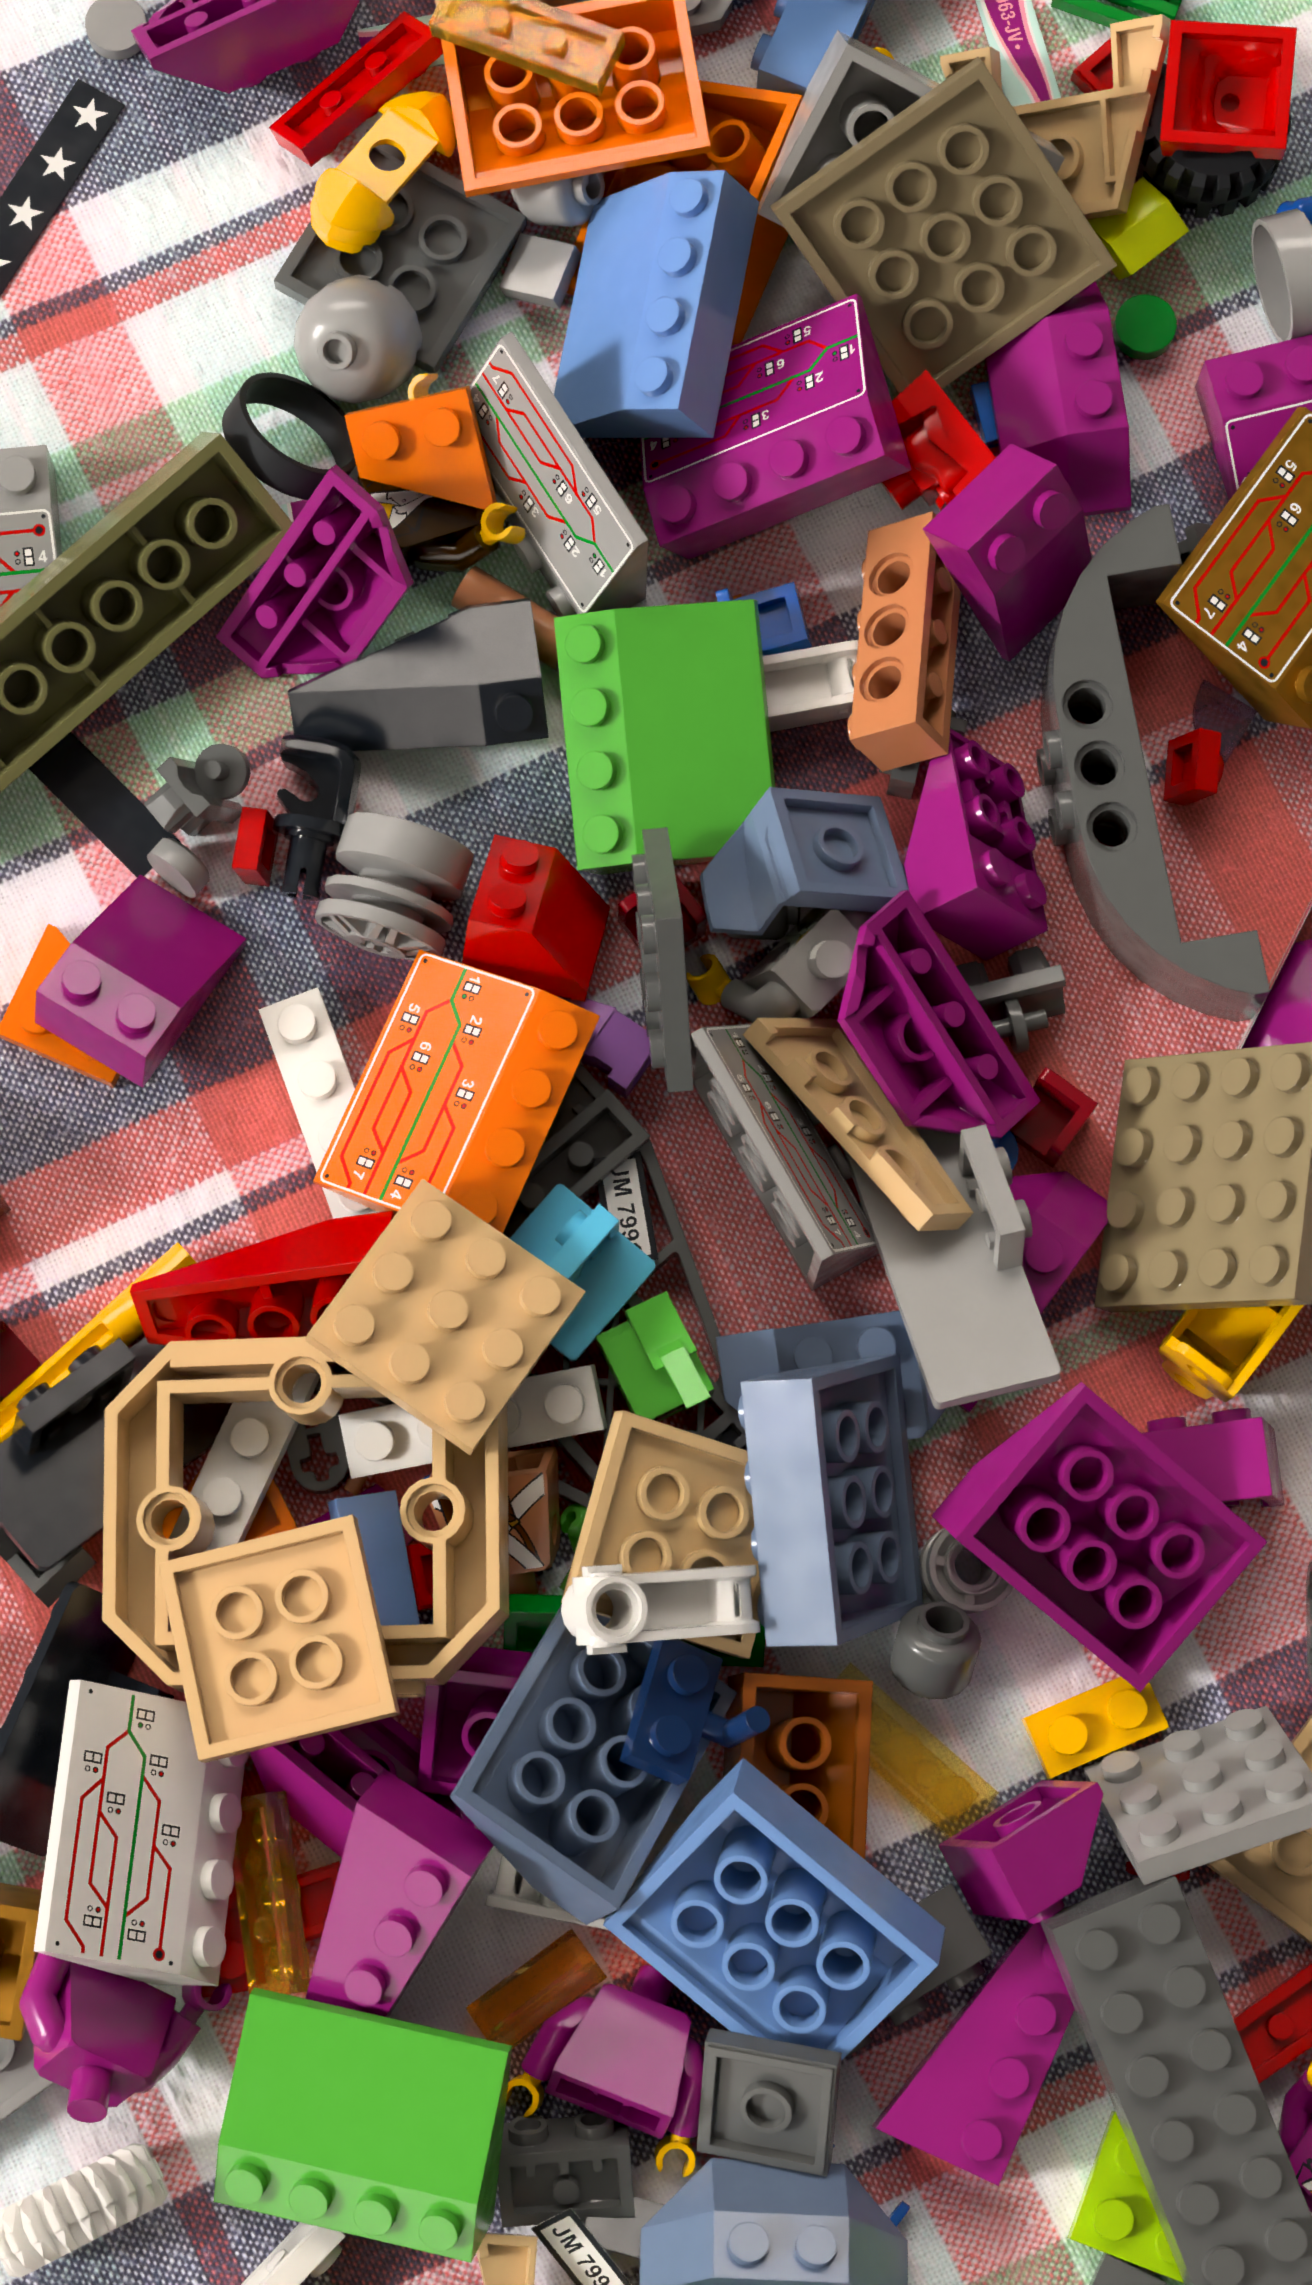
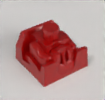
M1171 20L1160 133L1162 156H1172L1176 150L1228 154L1238 151H1251L1255 158L1282 160L1287 146L1297 27Z
M925 370L892 401L912 470L883 481L881 484L901 510H904L921 496L929 507L936 504L942 511L996 458L930 373Z

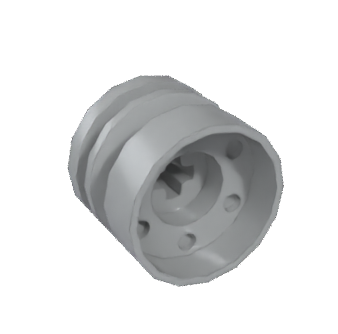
M1297 208L1260 217L1253 223L1252 262L1262 308L1269 326L1278 342L1311 335L1312 225L1305 213Z
M355 812L348 815L335 854L338 862L358 876L336 874L327 878L325 891L332 898L319 902L315 914L316 922L332 934L358 948L377 955L414 961L420 949L442 957L446 947V940L438 933L451 931L454 920L451 913L432 900L454 901L462 898L474 861V854L465 845L453 838L418 823L371 812Z

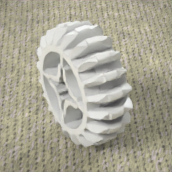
M130 2144L1 2210L0 2261H2L8 2276L21 2278L162 2205L168 2195L161 2179L164 2175L156 2159L152 2160L146 2146L143 2144Z

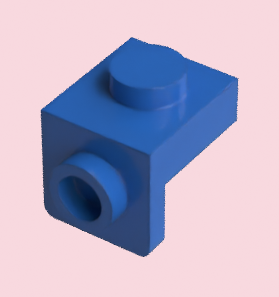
M794 582L735 599L728 588L715 592L717 602L748 599L758 601L763 656L812 647L799 591Z

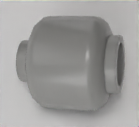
M602 173L515 188L511 189V193L519 210L526 216L528 221L539 226L572 227L585 224L589 220L594 205H597L604 195L605 182Z

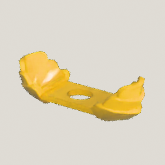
M421 91L402 94L386 102L378 110L383 115L338 167L329 168L322 173L316 182L310 211L312 228L326 246L342 252L355 254L360 252L363 246L375 243L381 231L391 227L394 222L395 216L388 204L430 155L436 150L447 157L452 156L455 148H457V139L452 107L443 94ZM392 145L403 153L405 162L396 170L384 171L372 164L369 153L376 146Z

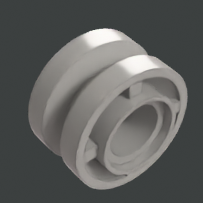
M945 1528L940 1529L928 1539L919 1557L920 1579L924 1592L932 1602H948L958 1606L966 1614H972L997 1606L1013 1590L1014 1587L980 1559L981 1575L979 1580L974 1585L963 1582L956 1573L955 1560L961 1550H969Z

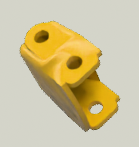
M1304 1305L1185 1310L1160 1344L1158 1351L1164 1360L1162 1367L1176 1382L1203 1399L1214 1397L1227 1402L1238 1393Z

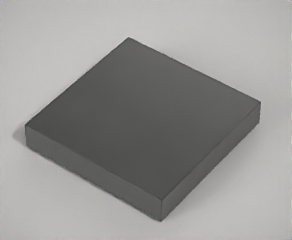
M710 2028L705 2040L697 2152L827 2177L832 2163L842 2053Z

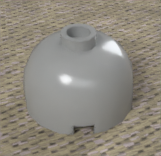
M364 275L337 279L314 294L302 309L295 324L293 343L299 368L314 388L331 399L354 404L380 399L389 395L408 381L414 369H411L416 362L417 351L421 350L422 333L416 311L403 293L392 285L385 286L379 281L370 280L369 278L371 277Z

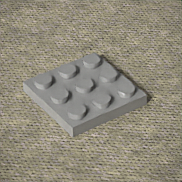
M1267 1706L1258 1709L1235 1711L1228 1715L1225 1720L1196 1730L1176 1731L1168 1735L1161 1742L1134 1751L1114 1752L1106 1756L1102 1762L1083 1768L1087 1782H1098L1104 1793L1100 1810L1143 1885L1312 1828V1772Z

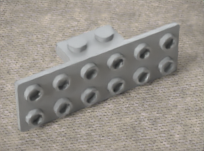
M986 1124L963 1129L961 1134L916 1128L974 1212L958 1230L917 1231L842 1147L934 1408L939 1410L1058 1381L1061 1368L1022 1266L1025 1238L1032 1237V1222L1029 1210L1023 1199L1014 1200L1009 1187L1013 1180L1009 1157L1004 1147H994Z

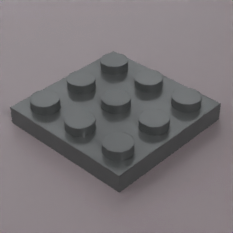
M392 145L376 146L369 153L372 164L384 171L396 170L405 162L403 153ZM425 161L388 204L395 216L394 222L391 227L381 231L375 243L363 246L362 250L355 254L326 246L318 237L310 221L276 275L274 284L276 290L304 305L327 284L350 276L371 277L369 278L370 280L379 281L385 286L392 285L403 293L417 314L422 333L421 350L417 351L414 365L427 373H437L517 243L520 233H523L525 230L527 219L521 212L488 194L466 198L462 180Z
M668 827L642 829L644 854H633L631 858L634 891L637 897L638 909L636 912L637 939L642 968H639L642 1004L645 1010L647 1037H649L652 1069L664 1068L668 1093L693 1091L683 919Z

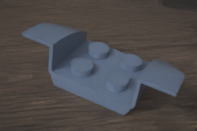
M775 787L768 788L744 822L700 875L702 896L710 932L762 936L783 906L877 912L900 891H909L905 867L900 861L881 797Z
M899 1310L715 1337L724 1400L737 1411L739 1399L742 1395L740 1383L742 1381L776 1372L886 1354L900 1355L908 1440L922 1438L947 1409L939 1410L934 1408Z

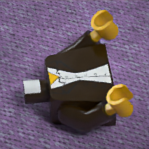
M424 373L414 377L408 388L409 399L429 395V387L437 380L438 374ZM358 476V484L384 507L407 567L415 565L420 570L461 573L494 552L498 548V541L517 544L525 538V528L510 526L505 530L503 528L506 517L517 511L518 508L515 506L497 502L490 504L484 510L367 480Z

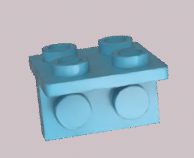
M557 1184L510 1237L512 1241L586 1291L581 1302L550 1344L571 1362H575L596 1339V1336L605 1329L654 1272L656 1266L655 1262L619 1232V1220L600 1204L593 1210L563 1184Z

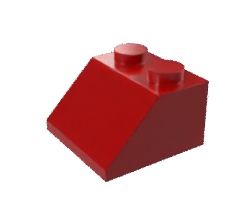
M494 834L468 918L462 964L544 990L552 995L585 1002L607 925L610 906L557 848Z

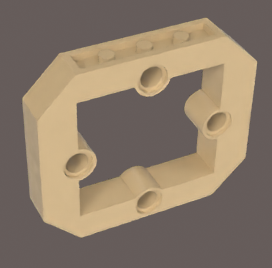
M307 1336L170 1341L105 1408L102 1621L167 1686L180 1692H184L158 1563L205 1551L213 1539L215 1530L213 1514L206 1503L183 1489L184 1404L274 1401L277 1407L298 1423L314 1426L326 1423L333 1418L343 1405L344 1399L385 1397L306 1342ZM309 1373L319 1374L321 1387L317 1396L309 1402H294L292 1391L297 1379ZM507 1405L471 1455L432 1429V1477L417 1481L408 1488L402 1497L399 1511L402 1525L410 1536L433 1551V1624L381 1626L397 1698L426 1696L427 1685H444L509 1617ZM435 1500H450L453 1506V1515L449 1524L441 1530H426L422 1520L426 1507ZM175 1508H187L190 1521L186 1531L178 1538L166 1539L162 1529L163 1520L166 1515Z

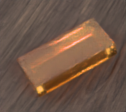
M571 1929L468 2005L466 2010L486 2040L511 2045L513 2049L540 2029L546 2019L585 1995L605 1980L607 1976Z

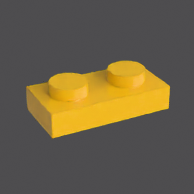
M1121 1676L1021 1719L1047 1779H1051L1169 1728L1150 1682L1139 1692Z

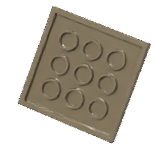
M979 57L770 205L834 300L837 302L854 294L862 297L882 369L899 393L925 370L930 373L941 389H943L1117 266Z
M1312 1042L1125 1060L1107 1201V1218L1109 1222L1104 1227L1095 1308L1117 1313L1312 1304Z

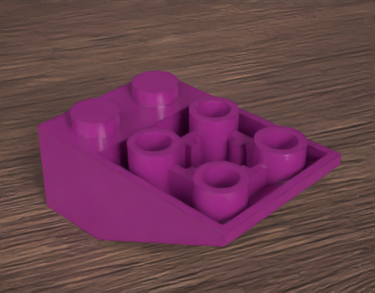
M950 728L948 754L932 758L929 762L904 867L909 892L932 929L987 961L1048 931L1043 906L1047 902V894L1036 872L1032 852L1036 848V840L1025 818L1022 803L1025 787L1020 774L1011 764L1003 763L985 751L976 741L968 740Z

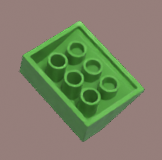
M748 599L620 608L554 617L577 870L599 875L632 871L631 855L644 854L642 829L668 827L674 866L711 861L744 822L768 788L775 787L758 601Z
M254 1987L249 1996L218 2143L213 2202L471 2263L494 2219L512 2046Z

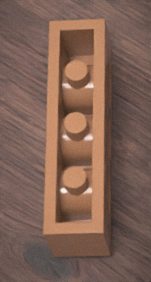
M933 511L868 531L866 558L862 562V576L864 580L862 605L857 615L859 630L857 661L852 669L854 682L853 706L847 726L849 740L854 747L861 751L882 772L947 755L949 750L961 591L923 531V528L936 516Z

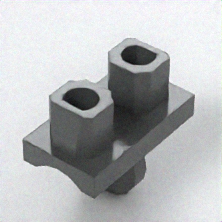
M223 743L211 745L204 749L196 759V762L169 757L156 769L165 779L166 783L144 803L160 825L170 833H176L181 829L189 836H196L212 821L233 824L241 816L242 806L240 803L228 799L242 793L248 785L251 774L249 761L245 754L237 747Z
M1037 946L1015 951L1008 957L1010 977L990 982L983 963L973 961L956 966L1002 1039L1009 1038L1015 1054L1029 1051L1028 1032L1048 1028V1017L1065 1013L1063 987L1066 986V979L1060 964L1050 966L1041 949Z

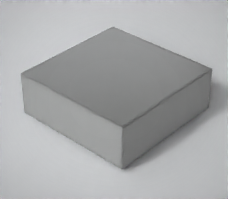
M520 233L499 288L505 297L560 309L577 268L581 253L573 244Z

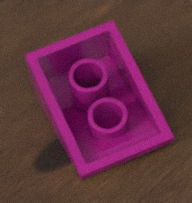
M1014 444L1007 446L923 528L924 533L998 653L1009 662L1065 608L1081 573L1092 560L1083 509L1057 464Z
M140 874L70 944L36 990L35 1023L143 1088L245 947L247 939Z

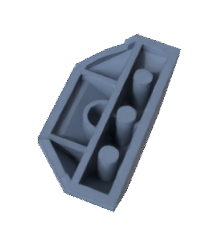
M711 2158L641 2228L639 2285H908V2240L845 2164L831 2163L828 2175L825 2177L738 2159Z

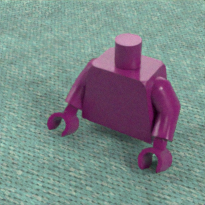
M38 1953L19 2003L29 2036L34 2044V2068L39 2076L70 2090L67 2104V2113L70 2117L86 2123L99 2122L107 2116L108 2107H117L134 2093L150 2091L178 2064L201 2029L196 2024L204 2011H218L229 2003L232 1995L231 1985L220 1984L213 1991L208 2002L201 1995L202 1986L183 1985L182 1998L185 2005L178 2012L174 2009L176 1997L147 1983Z

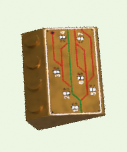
M1297 407L1161 593L1156 603L1265 721L1312 729V412L1306 407Z

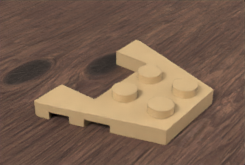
M1163 14L1110 24L1113 69L1112 89L1013 107L1028 131L1051 142L1065 158L1057 175L1087 220L1127 213L1169 42L1171 19ZM985 47L940 56V66L946 79L979 57L1002 90L1000 52L996 49Z

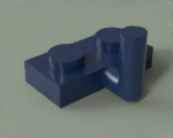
M679 1639L654 1641L619 1761L679 1786L690 1779L701 1737L726 1748H733L767 1730L770 1725V1716L760 1706H753L731 1719H726L710 1712L709 1708L723 1659Z

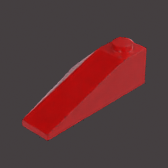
M393 1211L328 1219L132 1284L130 1294L147 1343L167 1345L170 1341L307 1336L311 1328L394 1217Z

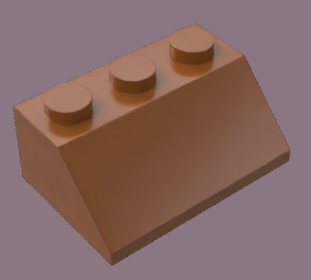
M747 1672L728 1676V1686L735 1690L737 1694L726 1712V1719H731L753 1706H760L768 1712L770 1725L764 1732L736 1747H724L723 1778L742 1758L746 1759L865 1859L873 1681Z

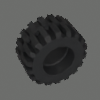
M1163 63L1136 173L1138 180L1142 177L1147 181L1150 180L1151 184L1158 191L1172 200L1171 204L1179 214H1182L1184 206L1195 208L1194 217L1208 218L1210 210L1217 208L1220 216L1223 217L1234 213L1238 201L1246 208L1256 201L1260 190L1265 192L1280 160L1255 158L1251 151H1238L1228 154L1176 150L1172 156H1162L1160 133L1167 65ZM1289 115L1288 134L1291 129V115Z

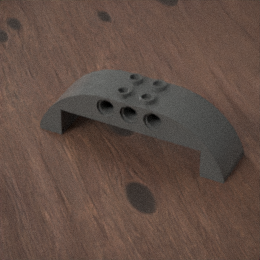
M1170 504L1154 506L1131 520L1100 548L1081 573L1066 603L1050 648L1042 679L1040 719L1043 748L1036 750L1037 768L1042 786L1052 785L1055 808L1048 810L1052 842L1054 846H1064L1074 890L1090 924L1110 952L1140 981L1173 1002L1208 1016L1239 1022L1252 1019L1270 993L1258 931L1253 930L1181 943L1114 613L1115 610L1157 604L1156 600L1181 567L1182 562ZM1076 720H1080L1086 724L1079 723ZM1086 779H1091L1097 782L1099 785L1089 783ZM1097 839L1106 840L1110 842L1114 847L1105 846L1101 844Z

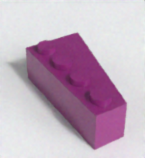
M1040 1922L1035 1924L1027 1923L987 1975L981 1986L955 2016L934 2047L922 2059L900 2091L871 2125L875 2129L997 2186L1000 2184L1075 2010Z

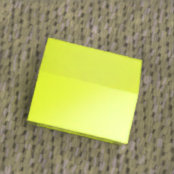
M1144 177L1134 183L1126 214L1088 220L1117 264L1112 271L1118 280L1133 275L1190 231L1170 201Z

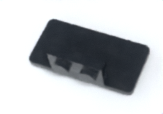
M146 1337L131 1348H128L121 1338H118L103 1350L99 1345H94L81 1353L70 1364L68 1371L71 1374L53 1387H50L47 1382L36 1386L17 1404L16 1408L19 1412L16 1413L12 1435L0 1443V1527L37 1570H51L103 1531L105 1408L166 1345L147 1343ZM232 1403L184 1404L183 1469L212 1448Z
M75 1581L65 1585L58 1601L55 1603L50 1620L33 1659L26 1668L24 1679L5 1723L0 1728V1842L39 1856L47 1855L70 1680H84L170 1699L174 1698L171 1694L128 1677L136 1654L102 1621L103 1593Z

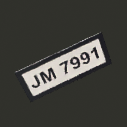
M637 1151L597 1186L601 1206L619 1220V1232L654 1261L659 1259L641 1151ZM606 1157L594 1158V1167Z
M572 2208L531 2228L575 2285H632Z

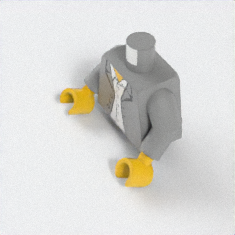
M813 908L799 922V925H796L742 980L735 979L731 981L722 964L713 954H704L700 957L707 969L705 974L692 976L686 972V980L702 1004L712 1005L721 1001V1005L751 1023L757 1017L810 1018L817 1014L846 985L859 927L876 912Z

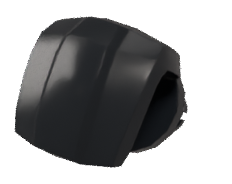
M287 735L283 736L281 742L280 756L282 762L287 769L305 778L315 788L318 795L312 801L305 802L286 789H280L277 792V800L287 813L275 816L273 829L290 840L283 882L279 893L296 899L300 874L305 873L306 878L302 900L319 901L327 847L339 843L347 817L353 814L355 810L361 762L348 746L340 742L318 736Z

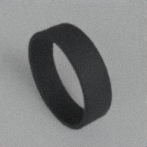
M272 372L259 373L249 377L223 414L222 429L229 445L256 478L286 495L309 500L329 469L307 466L275 448L252 422L246 404H266L296 416L323 439L330 449L336 465L346 474L350 475L356 466L344 411L327 395L295 377Z

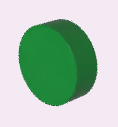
M1141 294L1129 298L1119 308L1114 321L1113 336L1117 346L1127 356L1138 360H1151L1161 356L1170 347L1176 332L1177 320L1175 313L1166 301L1154 295Z

